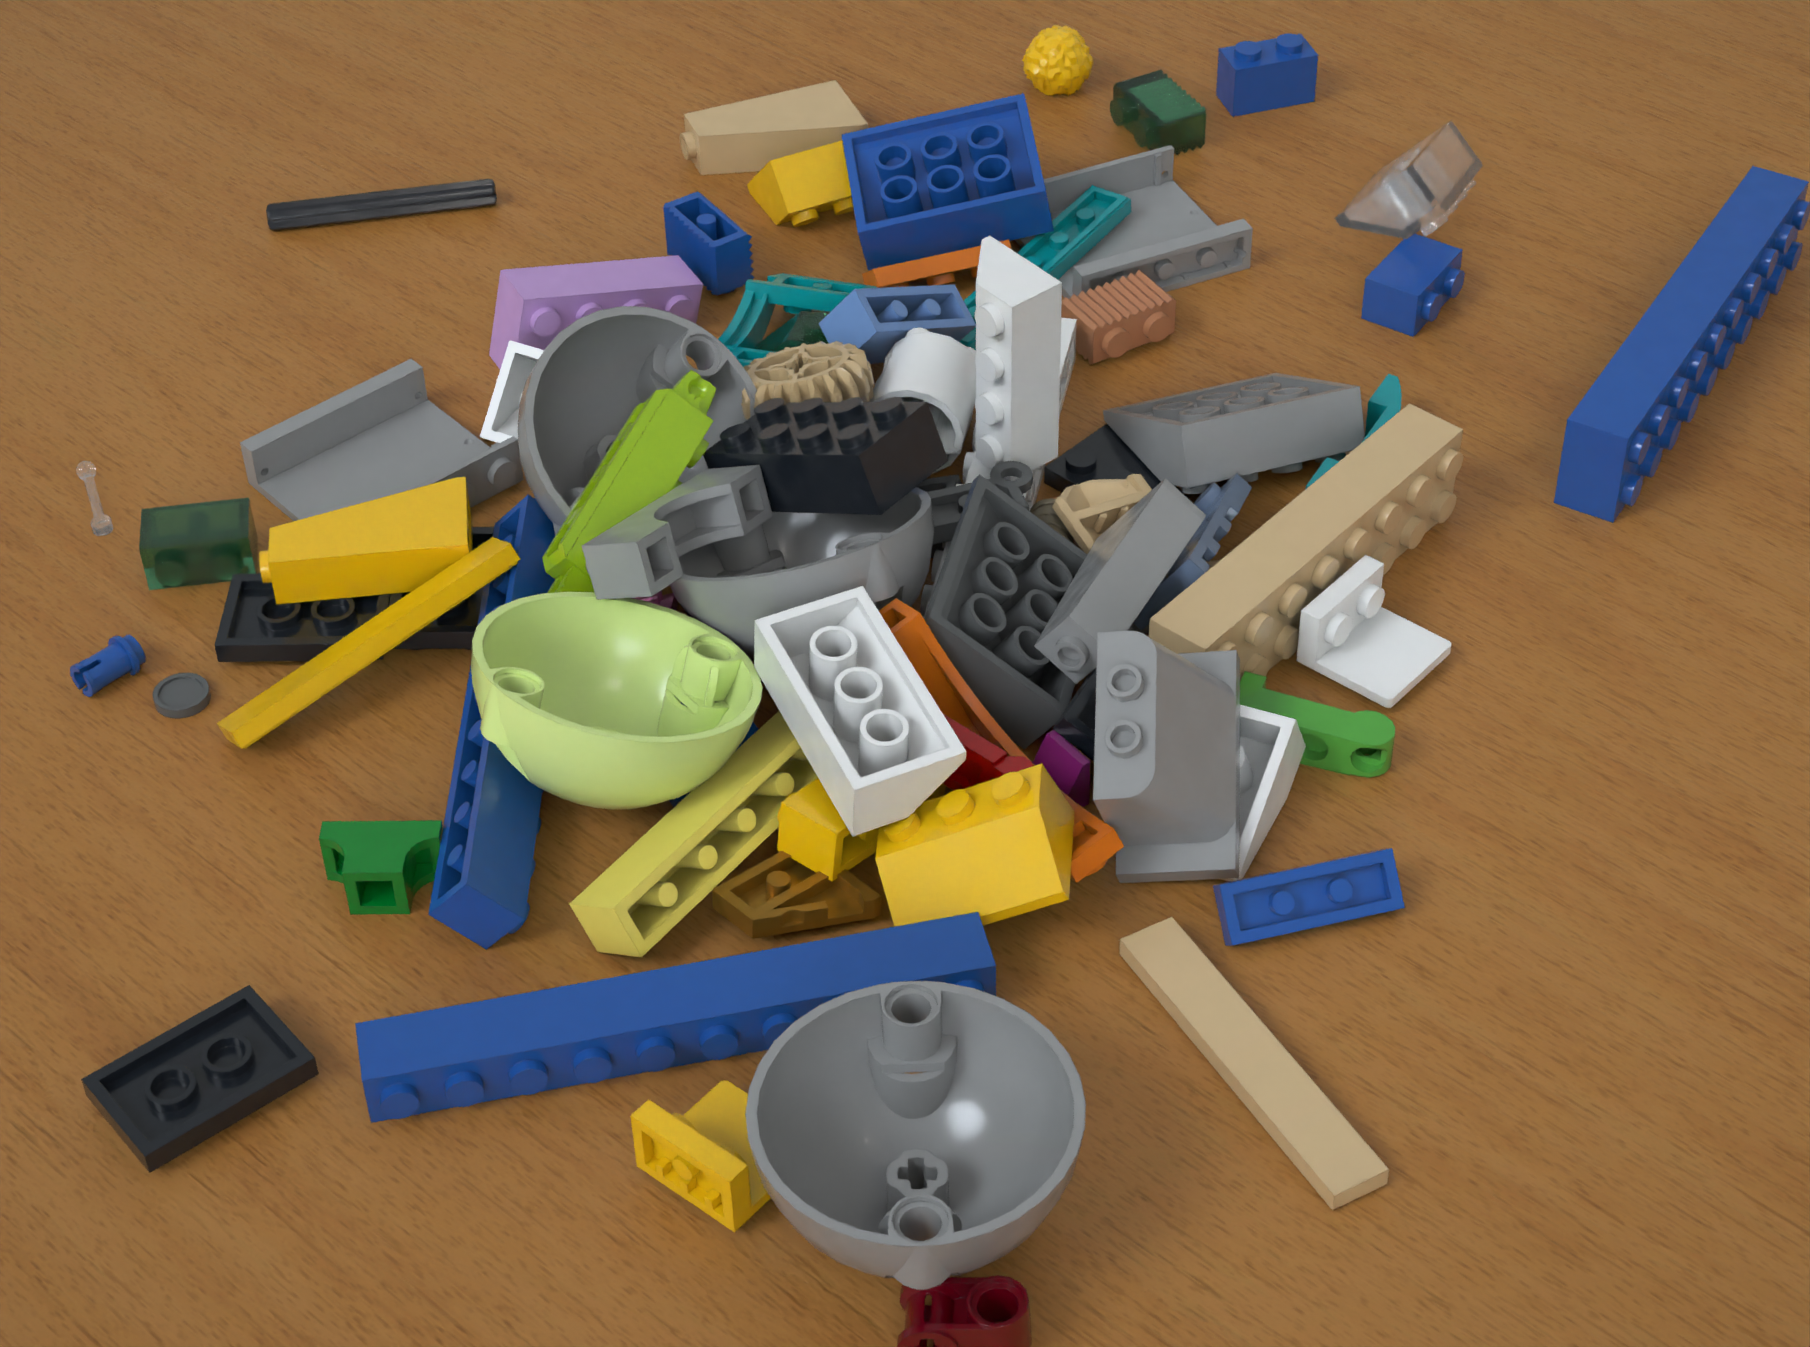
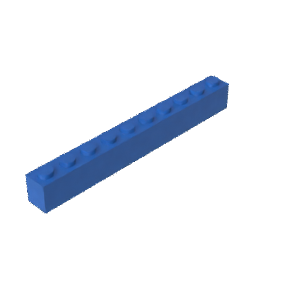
M529 494L494 524L492 537L511 543L520 560L518 564L484 586L478 625L487 614L501 605L519 598L547 593L555 581L553 577L545 572L542 559L556 536L553 522L542 510L536 499ZM470 666L428 915L487 950L507 933L513 934L518 931L529 914L530 905L527 900L530 878L536 866L533 856L536 835L541 827L539 812L544 790L529 782L506 759L496 744L487 740L481 734L480 726L482 719L472 684Z
M974 912L355 1023L361 1077L371 1123L389 1119H403L411 1115L455 1107H468L476 1103L520 1095H533L541 1091L585 1083H597L617 1077L657 1072L677 1066L710 1060H722L731 1056L768 1050L773 1042L792 1023L817 1006L848 992L878 984L903 981L944 982L975 988L996 996V963L979 913Z

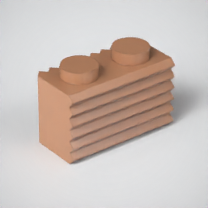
M1138 270L1135 275L1130 273L1127 278L1122 276L1119 281L1114 279L1111 284L1106 282L1103 287L1098 285L1094 290L1089 288L1086 293L1081 291L1078 296L1073 294L1070 299L1065 297L1062 300L1061 318L1076 319V349L1078 354L1083 355L1084 360L1088 359L1089 364L1092 365L1110 357H1120L1127 351L1147 343L1162 341L1168 335L1173 334L1175 331L1176 300L1145 273Z

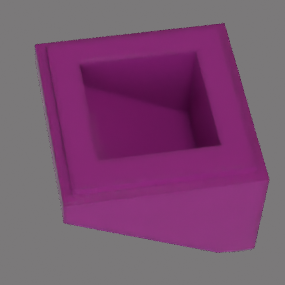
M1055 730L1048 732L1032 763L1034 765L1043 764L1061 791L1080 806L1088 805L1091 761Z

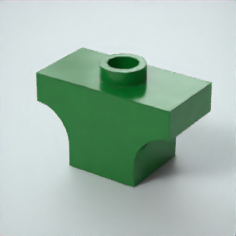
M442 820L322 821L319 842L327 880L344 884L350 915L411 913L413 898L417 891L424 885L434 881L443 831Z

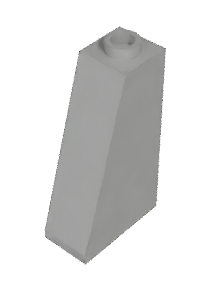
M1165 478L1096 539L1034 647L1077 684L1097 667V633L1129 630L1203 522L1206 514Z

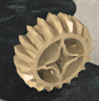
M820 341L816 344L806 345L803 343L797 347H785L784 350L778 352H768L766 357L754 359L750 365L743 367L757 390L755 393L754 409L759 404L774 398H783L785 402H802L811 398H822L823 402H841L849 398L859 397L863 402H869L874 397L872 386L874 385L870 362L867 361L864 350L858 349L856 345L849 343L843 345L842 342L835 341L826 344ZM744 388L742 390L741 406L744 418L748 420L750 418V399Z

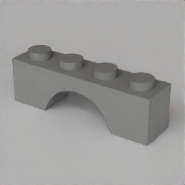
M760 465L705 469L582 545L586 569L591 578L596 599L652 597L683 576L679 557L683 554L714 542L744 536L772 518L773 514Z

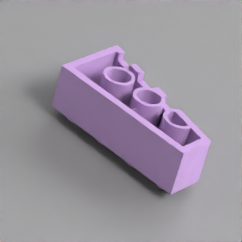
M679 255L500 270L489 356L497 367L501 369L509 340L545 350L559 332L576 320L599 310L620 306L650 307L663 310L696 324L703 283Z

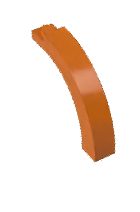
M897 598L880 609L881 616L941 712L1008 752L1007 756H1020L1029 760L994 720L964 681L935 638L922 614ZM1061 791L1074 810L1070 879L1078 883L1084 877L1102 869L1107 860L1121 850L1124 845L1113 827L1084 809Z

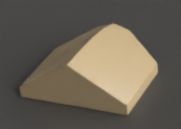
M1141 474L1128 475L1127 479L1089 480L1066 487L1062 494L1056 498L1052 508L1081 550L1088 554L1096 539L1152 489Z

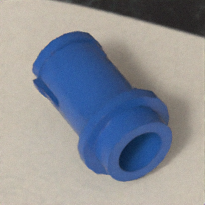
M116 635L109 639L106 648L70 667V675L79 690L85 685L88 686L83 689V694L91 697L103 687L128 672L133 676L138 674L140 665L146 662V656L141 645L131 635L124 637Z

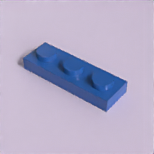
M1384 848L1213 885L1226 946L1238 945L1405 908L1392 848Z

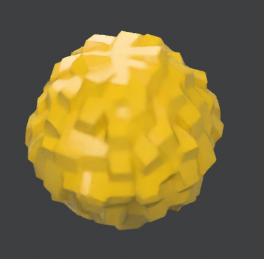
M1053 25L1052 28L1041 30L1026 49L1022 59L1024 73L1027 79L1032 81L1034 87L1045 95H1071L1075 93V90H1079L1084 81L1090 77L1093 65V58L1089 54L1090 47L1085 44V39L1075 29L1067 26Z

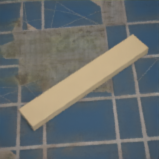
M1169 917L1120 939L1119 954L1332 1211L1387 1184L1389 1168L1173 917Z

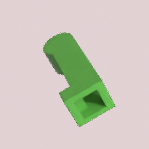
M1247 671L1244 672L1240 681V705L1296 719L1306 745L1300 764L1360 777L1380 776L1391 767L1395 726L1386 715L1369 710L1354 713L1266 689L1267 677Z

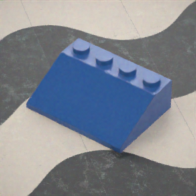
M1024 93L841 134L857 231L868 271L981 246L982 239L988 236L1000 242L1054 231Z

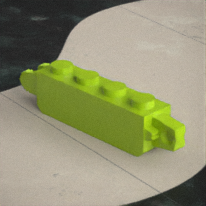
M690 370L672 389L656 390L649 399L634 408L542 557L545 572L555 579L547 593L594 592L591 578L586 569L582 545L683 484L678 479L685 467L691 469L703 456L709 445V442L703 438L714 421L706 414L717 388L701 378L698 373Z

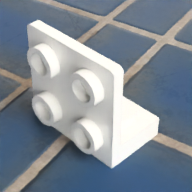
M1365 555L1301 610L1296 661L1383 707L1391 708L1450 654L1451 642L1381 607L1385 597V591L1382 588L1384 563Z

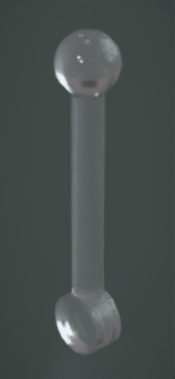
M82 461L76 466V474L81 480H84L94 518L90 521L92 532L97 536H105L113 531V523L110 516L104 515L94 480L96 467L90 461Z

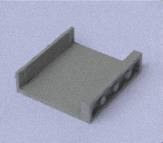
M1171 145L1044 179L1052 221L1092 185L1131 198V213L1058 279L1062 282V295L1068 299L1073 294L1078 296L1081 291L1086 293L1089 288L1094 290L1098 285L1103 287L1106 282L1111 284L1114 279L1119 281L1122 276L1127 278L1130 273L1135 275L1138 270L1145 273L1165 292L1248 269L1251 262L1253 228L1244 219L1217 226L1173 181L1174 148ZM1036 235L1016 239L1015 241L1023 248Z
M409 359L240 442L248 483L293 521L455 477H466L471 508L523 481L518 439L512 436L501 443L497 442L489 447L428 400L423 367L413 359Z

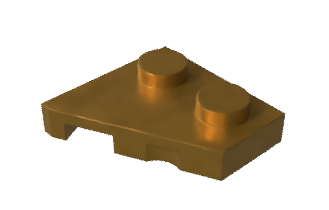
M780 851L712 890V908L754 939L875 918L881 914L882 895L846 869L839 873L837 879L832 882L828 880L829 876L820 871L817 873L793 860L791 855Z

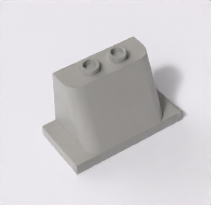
M1126 630L1097 633L1093 801L1103 821L1115 829L1124 845L1116 853V876L1120 883L1239 878L1240 659L1237 650L1176 654L1138 631Z

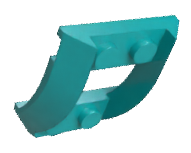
M785 273L769 275L767 281L748 279L746 280L745 292L732 321L718 340L734 354L744 367L750 365L754 359L764 358L768 352H773L759 350L758 348L764 338L776 304L783 305V310L792 314H808L812 310L831 312L854 289L877 287Z

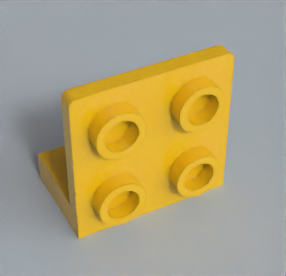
M723 1080L683 1116L679 1113L670 1114L648 1099L630 1115L637 1167L735 1233L771 1199L763 1186L748 1141L745 1116L748 1094L729 1081Z

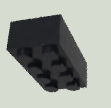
M859 397L849 398L841 402H823L822 398H811L802 402H785L783 398L770 399L755 407V415L747 421L724 430L719 435L720 441L703 454L708 469L760 465L772 512L882 515L948 461L928 402H903L900 397H892L880 402H863Z

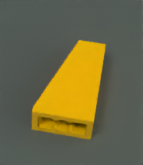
M466 477L451 478L269 528V548L259 553L263 584L272 583L276 605L412 592L473 550L472 515Z

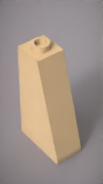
M833 80L684 114L685 132L680 133V146L686 160L691 159L701 175L760 171L770 160L841 141V134L867 129L868 123L838 82Z

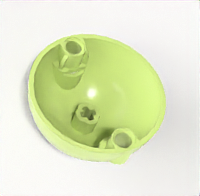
M556 592L528 596L501 605L487 614L476 627L472 639L471 674L482 719L480 726L481 734L487 740L495 743L506 759L529 782L555 796L580 805L613 810L636 809L679 798L693 791L726 764L748 733L761 702L763 688L761 679L751 659L741 648L725 635L701 621L648 601L634 598L597 600L595 592Z

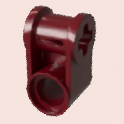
M1001 1275L989 1277H948L942 1284L930 1289L920 1290L904 1285L901 1287L900 1304L903 1310L906 1311L905 1329L898 1335L897 1347H927V1339H934L933 1347H1031L1032 1336L1028 1294L1022 1284L1011 1277ZM928 1295L932 1297V1306L925 1305V1298Z

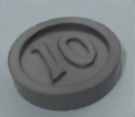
M194 673L171 675L160 681L153 690V701L156 710L161 715L174 719L187 718L198 714L207 707L211 699L208 682L202 676Z

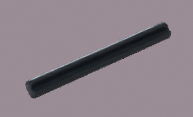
M481 179L272 203L267 205L266 215L270 230L279 231L493 206L497 202L494 181L492 179Z

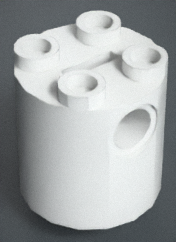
M913 328L906 333L905 338L897 341L886 355L883 372L873 389L874 397L869 402H880L892 397H900L903 402H928L948 461L934 472L936 473L950 466L961 453L972 420L976 399V350L966 347L950 336L933 333L924 328Z

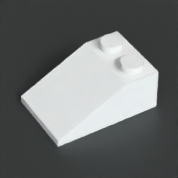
M1240 705L1239 878L1222 880L1231 882L1243 879L1287 800L1306 748L1296 719Z

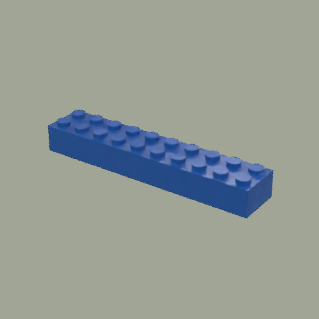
M1756 166L1751 167L1567 419L1554 498L1555 504L1612 523L1625 505L1633 506L1641 491L1644 477L1652 478L1657 471L1663 449L1671 450L1680 432L1681 423L1683 421L1689 423L1694 417L1700 395L1708 396L1710 394L1718 369L1726 370L1729 366L1735 350V344H1744L1750 332L1753 318L1759 320L1762 318L1770 293L1777 295L1784 282L1786 270L1793 271L1796 268L1803 247L1802 243L1796 242L1798 231L1803 230L1810 214V202L1805 201L1809 181Z

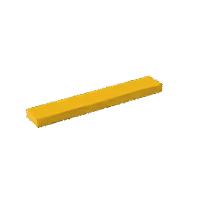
M494 537L490 538L219 721L217 725L227 740L241 749L248 748L518 564L520 560L511 543Z

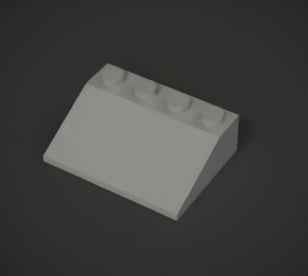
M1280 373L1263 375L1103 410L1104 421L1161 482L1166 478L1173 485L1182 487V492L1185 494L1203 493L1213 482L1227 480L1228 482L1236 473L1248 483L1258 480V472L1271 469L1273 473H1290L1303 469L1302 462L1315 459V462L1323 463L1327 457L1340 461L1346 456V452L1354 450L1365 438L1360 386Z

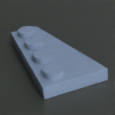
M1237 473L1222 487L1213 482L1194 502L1206 514V517L1133 622L1140 630L1149 625L1151 617L1208 571L1210 565L1206 561L1209 562L1217 554L1221 546L1218 542L1229 532L1232 526L1230 522L1239 513L1252 489Z

